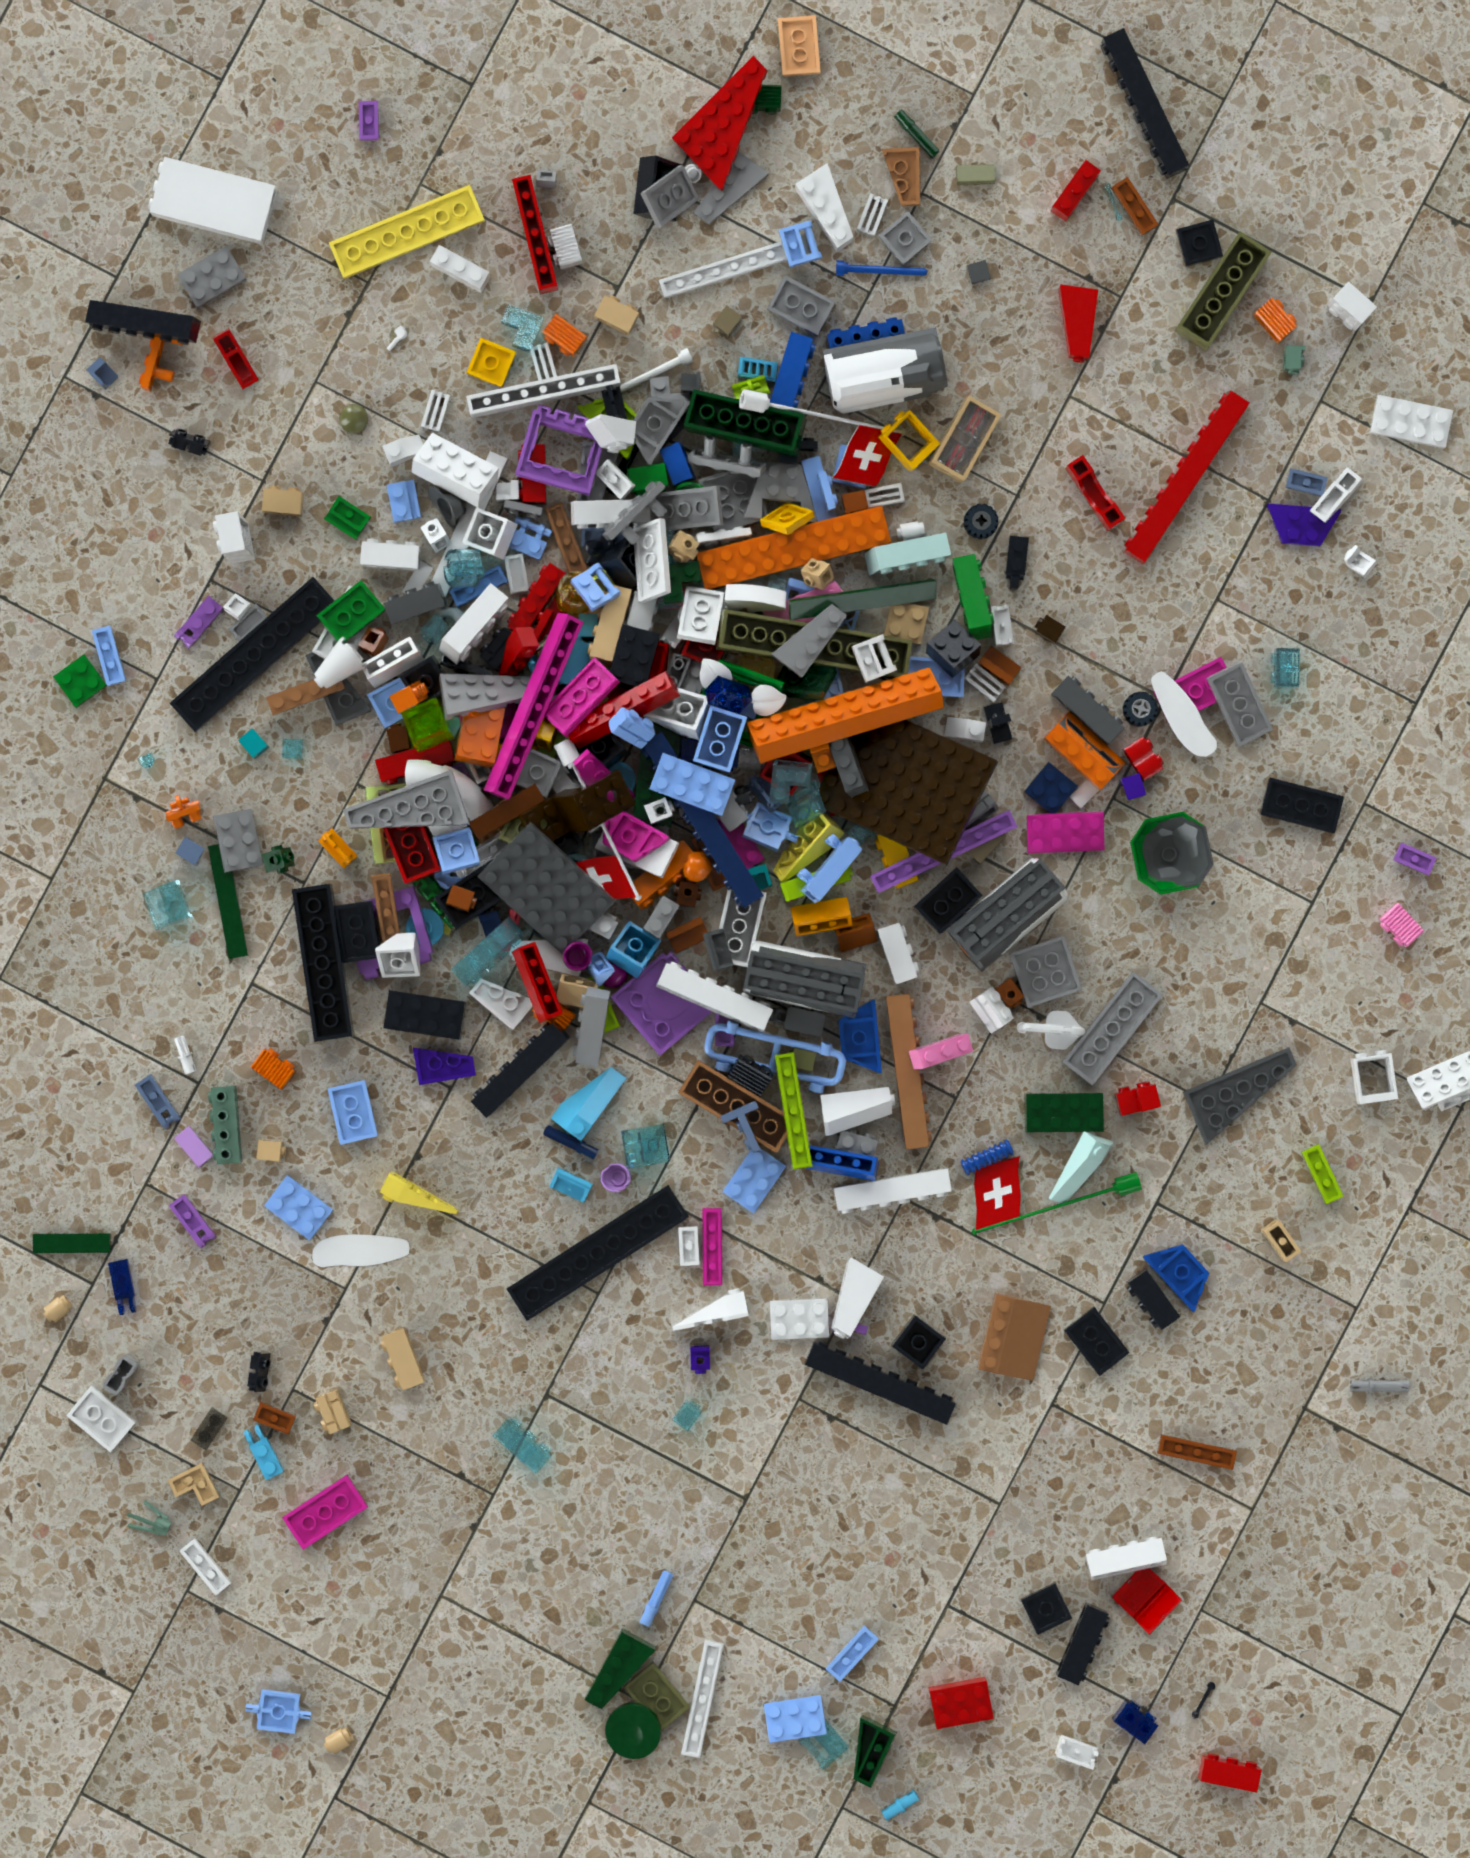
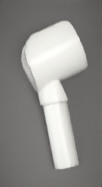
M399 326L394 330L397 337L387 347L389 351L400 340L407 337V331L404 327Z

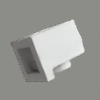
M666 797L644 806L651 825L672 817V812L675 811L671 800L667 801ZM662 807L664 813L658 814L657 808Z

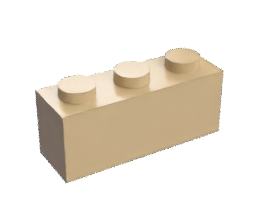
M403 1327L383 1335V1340L380 1342L384 1352L387 1351L390 1358L387 1361L390 1369L395 1370L396 1376L394 1379L397 1387H401L403 1391L424 1383L426 1380L406 1328Z

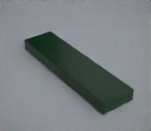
M111 1233L33 1234V1253H111Z

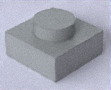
M537 170L536 187L545 189L555 188L557 171Z

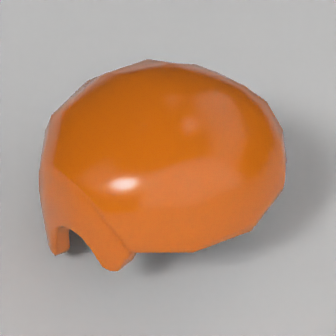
M699 851L688 855V861L683 863V874L689 881L700 882L708 877L712 867L707 855Z

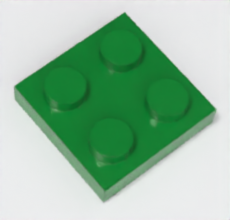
M85 654L53 676L75 708H78L107 687V684Z

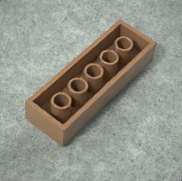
M699 1060L696 1062L678 1093L718 1118L756 1101L759 1108L745 1114L756 1141L777 1153L787 1137L783 1111ZM738 1118L726 1122L738 1129L736 1122L739 1121Z

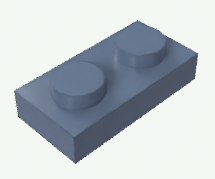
M1290 468L1285 488L1321 497L1324 494L1328 477Z

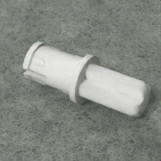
M176 1037L175 1043L180 1055L178 1059L180 1058L184 1073L189 1074L197 1071L191 1055L193 1053L189 1051L185 1037Z

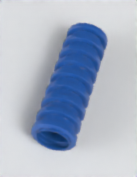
M1004 1140V1143L999 1142V1145L995 1144L993 1148L988 1147V1150L984 1149L982 1153L977 1152V1155L973 1154L971 1158L966 1157V1160L962 1159L960 1163L965 1174L970 1175V1172L975 1173V1170H981V1167L986 1168V1165H992V1162L997 1163V1160L1000 1159L1001 1161L1003 1157L1008 1158V1155H1014L1009 1140Z

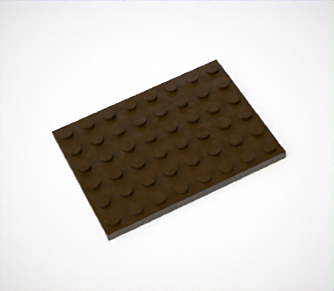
M902 720L850 736L869 791L850 797L845 792L836 766V768L827 770L811 803L947 866L998 761L908 720Z

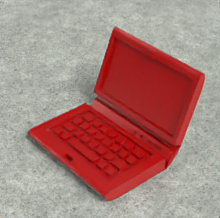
M1150 1568L1135 1571L1112 1596L1149 1635L1182 1601Z

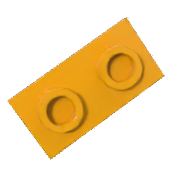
M332 828L328 832L326 831L318 840L343 869L358 856Z

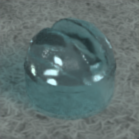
M152 752L138 758L140 765L144 768L152 767L155 760Z

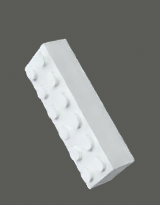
M671 961L670 964H665L656 987L756 1031L763 1032L773 1011V1009L769 1008L770 1004L761 1000L757 1003L752 1000V996L743 992L739 995L730 986L724 985L721 987L716 985L717 981L709 977L705 979L700 978L699 973L693 970L684 971L681 969L682 966Z

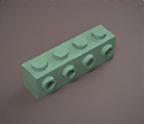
M237 1086L213 1087L211 1092H208L209 1103H212L213 1111H210V1121L214 1122L211 1138L212 1142L215 1141L216 1149H213V1160L217 1161V1165L241 1163L243 1161Z

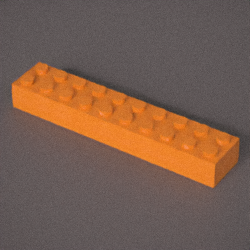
M881 505L803 525L789 535L776 532L697 553L696 557L697 561H699L704 589L712 590L724 587L726 584H736L802 567L811 558L826 561L869 550L877 546L891 544V539Z
M929 667L747 722L749 738L760 763H764L944 708L942 690Z

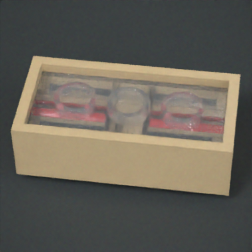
M970 395L965 397L939 442L940 445L930 458L928 465L959 483L964 482L1002 414Z

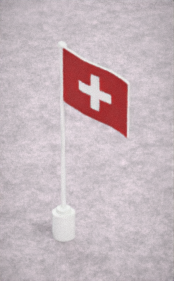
M746 389L742 391L739 400V407L741 409L763 413L770 406L858 425L848 442L842 462L832 478L873 487L879 483L892 453L878 438L882 434L881 429L883 426L770 403V399L765 393ZM895 429L888 438L896 445L899 438L906 434V431L904 429Z
M570 738L555 745L554 748L563 766H568L569 769L573 768L582 788L586 787L573 763L580 755ZM600 824L615 856L595 857L576 862V864L614 899L634 898L637 901L641 900L642 896H639L605 824Z

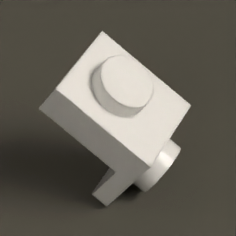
M1357 545L1349 549L1344 558L1347 567L1364 578L1367 577L1377 564L1376 560L1363 553Z

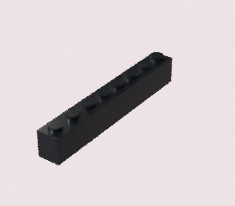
M1122 28L1103 37L1102 45H1100L1101 50L1110 60L1109 67L1118 77L1117 83L1119 88L1125 91L1127 105L1129 107L1132 106L1135 112L1133 117L1136 123H1140L1143 129L1141 131L1142 136L1151 146L1149 150L1152 157L1156 158L1159 163L1158 169L1162 176L1165 175L1166 179H1169L1186 171L1189 163L1125 29Z
M818 1341V1343L813 1342L804 1363L806 1366L945 1425L948 1424L956 1405L952 1401L953 1397L944 1393L942 1396L935 1394L936 1390L928 1386L921 1388L917 1386L918 1382L909 1378L906 1381L899 1378L900 1375L895 1372L881 1371L882 1367L872 1363L871 1366L864 1364V1359L857 1356L850 1358L846 1356L847 1352L841 1349L831 1350L828 1348L829 1345L822 1341Z

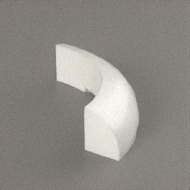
M428 760L407 761L405 767L406 786L452 770L470 821L494 808L491 800H488L481 792V787L458 770L447 765L431 764V761Z

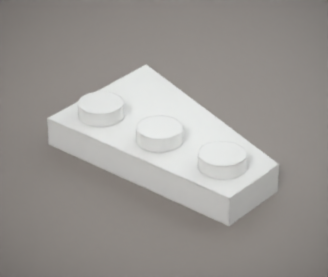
M739 526L728 531L719 529L714 533L700 532L695 536V540L699 542L696 549L704 548L709 550L717 547L719 544L725 546L748 540L752 535L751 528Z
M480 979L469 992L471 997L512 1031L533 1007L530 998L484 979Z

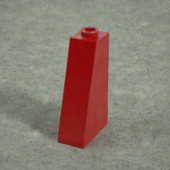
M1060 284L1058 293L1068 358L1073 359V362L1084 363V360L1088 361L1090 356L1099 289Z

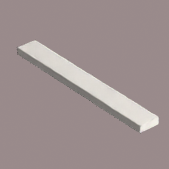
M800 235L806 255L810 254L805 235ZM781 241L660 279L659 283L664 299L785 262L787 258Z
M491 451L486 461L497 466L499 470L497 482L479 507H477L486 510L508 461L507 458ZM468 502L465 506L467 511L460 517L450 539L452 544L447 546L432 579L434 584L440 583L445 599L469 548L468 545L462 542L476 506Z

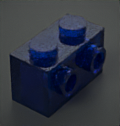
M717 676L705 689L709 705L736 714H740L752 702L748 686L721 676Z
M1125 1699L1112 1719L1124 1730L1146 1744L1159 1726L1155 1721L1157 1718L1148 1711L1146 1714L1139 1710L1141 1706L1133 1700L1128 1702Z

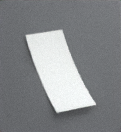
M1086 780L1070 798L1081 809L1099 790Z

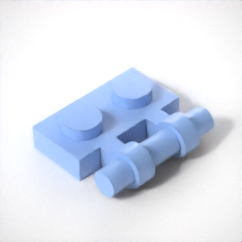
M516 516L514 523L521 525L519 530H515L509 548L540 561L547 546V542L541 540L543 535L550 537L552 530L546 528V525L531 522L527 517ZM526 529L537 532L535 537L526 534Z

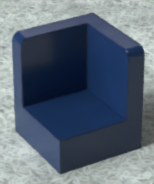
M497 910L479 916L486 938L504 933Z

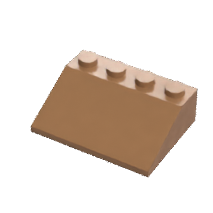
M995 1292L977 1368L983 1371L1033 1381L1051 1306Z

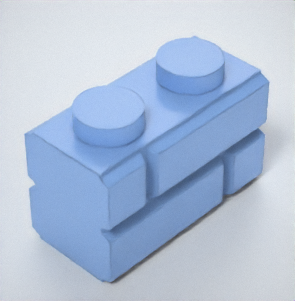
M622 707L609 720L611 733L640 749L655 736L652 721L648 718H641L632 709L627 710Z

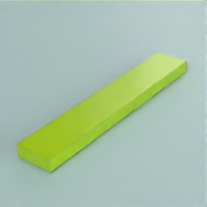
M794 1052L775 1055L793 1170L812 1167V1160Z

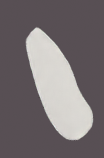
M1162 671L1156 673L1151 678L1152 686L1165 717L1177 738L1190 752L1197 756L1206 757L1212 754L1217 748V742L1205 726L1194 703L1185 691L1166 673Z
M339 1235L320 1241L313 1249L312 1259L313 1263L319 1267L338 1265L369 1266L407 1256L410 1247L407 1240L376 1235Z

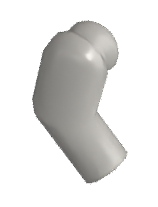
M441 607V617H452L456 622L464 614L456 607Z

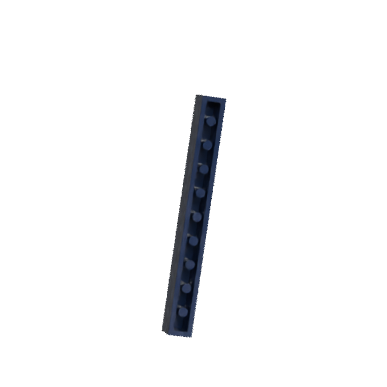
M662 732L655 735L650 741H647V744L641 749L646 759L651 758L654 765L651 767L654 772L657 770L662 753L678 758ZM672 798L677 809L681 807L684 811L682 817L687 825L691 823L695 830L692 833L697 841L702 840L705 847L702 849L707 857L712 856L715 861L712 865L718 874L722 872L725 877L723 883L728 891L732 889L735 893L733 899L738 907L742 905L743 908H746L764 897L713 813Z

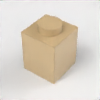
M258 1140L256 1159L282 1161V1158H285L286 1146H283L284 1142Z

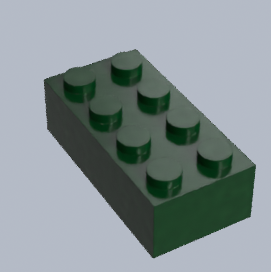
M1024 1093L1025 1132H1104L1103 1093Z

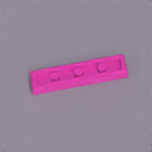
M702 1208L703 1286L722 1285V1208Z

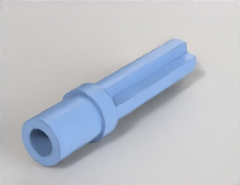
M664 1570L652 1596L645 1606V1611L640 1619V1623L650 1627L673 1578V1574L669 1571Z

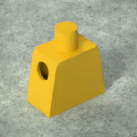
M545 716L534 739L533 746L552 751L558 729Z

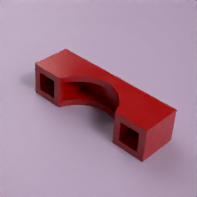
M1084 455L1066 466V471L1107 532L1126 519L1117 504L1111 500L1100 485L1093 468Z

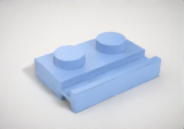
M414 479L387 484L394 523L422 518Z

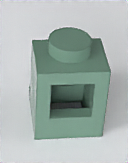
M1286 345L1283 352V372H1288L1289 375H1299V370L1301 367H1304L1305 357L1302 353L1306 350V346Z

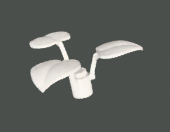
M711 659L702 660L700 671L701 685L711 692H717L721 687L723 689H730L729 697L731 702L727 711L731 712L734 702L741 701L744 696H746L750 703H754V712L761 716L772 715L783 706L787 696L769 685L757 686L752 692L751 699L742 682L731 683L732 673L725 665Z

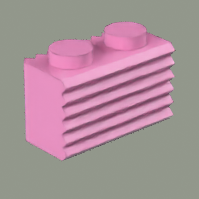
M1395 903L1379 918L1382 922L1380 926L1387 933L1390 931L1395 936L1393 940L1400 947L1402 945L1408 947L1424 932L1421 926L1416 923L1399 903Z

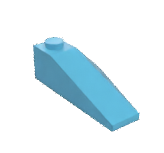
M610 1067L563 1101L551 1119L582 1141L626 1080V1077Z

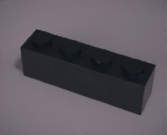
M1085 1602L1056 1671L1057 1677L1078 1686L1081 1681L1084 1682L1087 1675L1086 1667L1088 1663H1092L1095 1653H1093L1094 1648L1099 1646L1102 1640V1635H1100L1102 1629L1106 1628L1110 1621L1106 1610Z

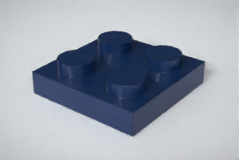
M1048 762L1024 792L1051 814L1056 813L1078 785Z

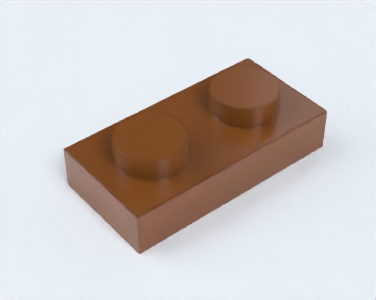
M260 1402L253 1421L289 1435L296 1415Z

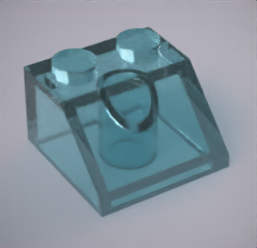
M177 880L158 886L143 894L156 930L192 917L180 882Z
M664 1124L621 1131L627 1169L670 1162Z

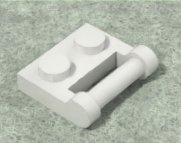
M883 634L851 647L865 683L897 670L884 643L885 638ZM875 643H877L886 666L883 670L873 647Z

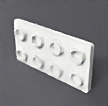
M1470 1051L1407 1077V1082L1423 1110L1438 1104L1442 1112L1470 1100Z

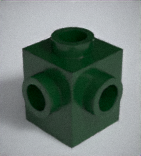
M282 845L271 847L272 851L261 854L266 873L275 871L278 874L289 871V867L295 866L291 847L283 848Z

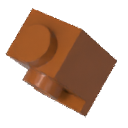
M368 626L358 647L363 653L374 657L382 652L389 638L385 630L379 627L372 628Z

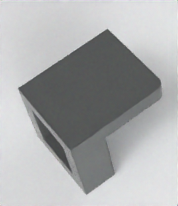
M697 372V374H681V393L689 392V394H692L693 389L700 391V372Z

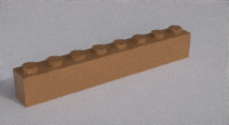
M909 994L886 997L905 1149L929 1147V1142H932L931 1131H927L926 1123H930L929 1114L924 1111V1104H927L926 1092L922 1093L921 1085H925L924 1075L919 1073V1069L913 1068L909 1055L910 1050L920 1047L919 1037L914 1034V1028H917L916 1016L912 1017L911 1009H915L914 999Z

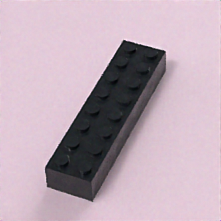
M569 832L553 841L568 857L584 847V843L576 832ZM492 860L454 884L475 892L474 897L477 898L474 909L470 908L469 912L446 904L452 886L434 897L455 931L503 901L478 878V875Z
M332 884L292 889L314 1042L355 1036L345 967L342 962L334 912Z

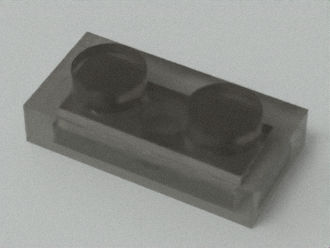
M212 1407L194 1433L191 1441L204 1450H208L228 1417Z

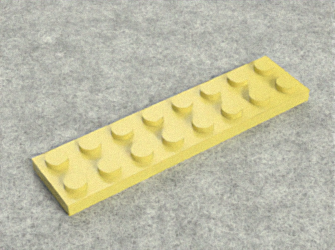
M468 185L331 241L329 245L343 279H346L485 222L472 188Z

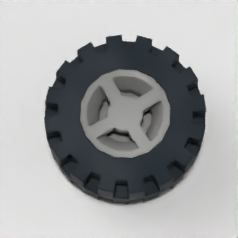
M1140 691L1131 694L1123 705V715L1126 721L1138 727L1150 724L1158 713L1156 699L1147 692Z

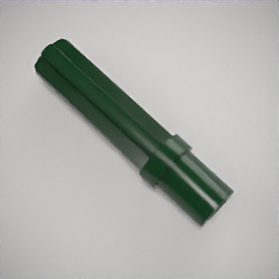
M903 109L895 114L894 118L931 158L939 153V149Z

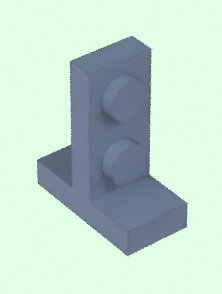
M756 1101L720 1116L723 1124L738 1118L739 1121L736 1122L740 1133L744 1131L747 1138L744 1139V1143L748 1150L752 1149L753 1153L759 1151L760 1147L745 1114L759 1108Z

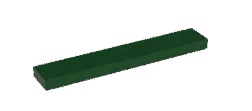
M219 844L208 846L228 958L249 956L233 871L224 873Z

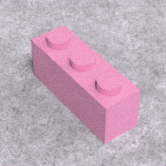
M964 1033L910 1050L909 1055L914 1069H924L971 1053L973 1048L968 1033Z

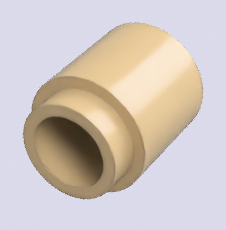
M65 1295L58 1296L44 1307L45 1312L43 1314L49 1322L53 1320L56 1323L70 1312L73 1305Z
M347 1727L344 1729L340 1728L325 1737L326 1742L324 1746L329 1753L336 1754L350 1746L354 1738Z

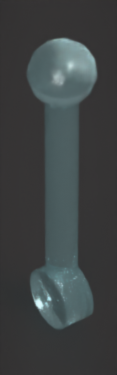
M1105 183L1104 189L1108 192L1115 212V218L1117 221L1122 220L1111 192V184Z

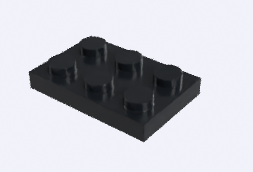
M373 900L335 905L334 912L342 962L377 958L375 949L380 946Z
M1094 1306L1064 1329L1065 1333L1099 1376L1130 1353Z

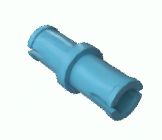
M913 1789L902 1798H896L894 1803L882 1809L881 1812L885 1819L889 1821L900 1812L904 1813L909 1806L920 1801L919 1796Z

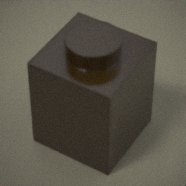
M1046 615L1044 619L1040 617L1034 627L1037 628L1035 634L1055 645L1066 626Z

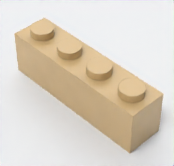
M616 585L614 587L618 588L621 594L616 599L605 604L603 608H599L597 618L600 619L599 624L594 626L592 636L595 637L594 642L589 644L587 654L590 655V661L595 657L601 664L612 666L622 625L625 622L632 597V589ZM607 589L604 590V594L606 595L609 593Z

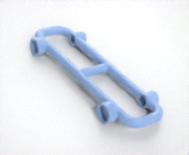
M728 1020L727 1024H715L707 1032L704 1050L709 1058L716 1060L715 1069L719 1071L729 1072L731 1064H734L737 1060V1057L716 1053L712 1049L715 1033L717 1031H724L732 1035L737 1034L774 1043L769 1065L755 1062L760 1066L765 1065L769 1067L773 1074H777L774 1056L779 1055L781 1045L816 1052L824 1056L836 1057L838 1059V1067L833 1078H825L797 1071L799 1080L810 1082L809 1090L812 1092L824 1093L825 1086L838 1084L844 1075L846 1066L845 1056L841 1051L833 1049V1044L829 1042H822L821 1046L741 1028L738 1027V1022Z

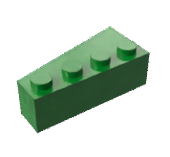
M975 554L953 558L952 566L957 590H960V604L962 608L964 607L965 626H968V632L976 640L990 638L994 616L988 610L990 600L989 596L984 593L986 588L985 579L980 577L979 571H982L980 559L976 560Z

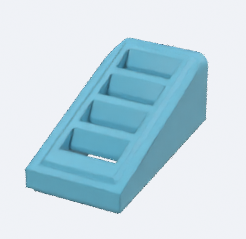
M740 357L738 378L752 379L762 376L759 375L760 365L764 366L763 375L766 381L776 382L778 363ZM745 364H749L748 373L744 372ZM753 365H756V373H755V374H752V366H753ZM768 366L772 367L771 377L767 376Z

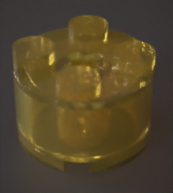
M572 571L563 576L556 590L555 599L558 608L570 615H579L589 610V607L571 584V579L583 573L581 571Z

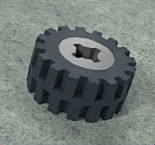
M987 504L972 506L964 517L965 530L973 538H988L998 527L999 519L997 512Z

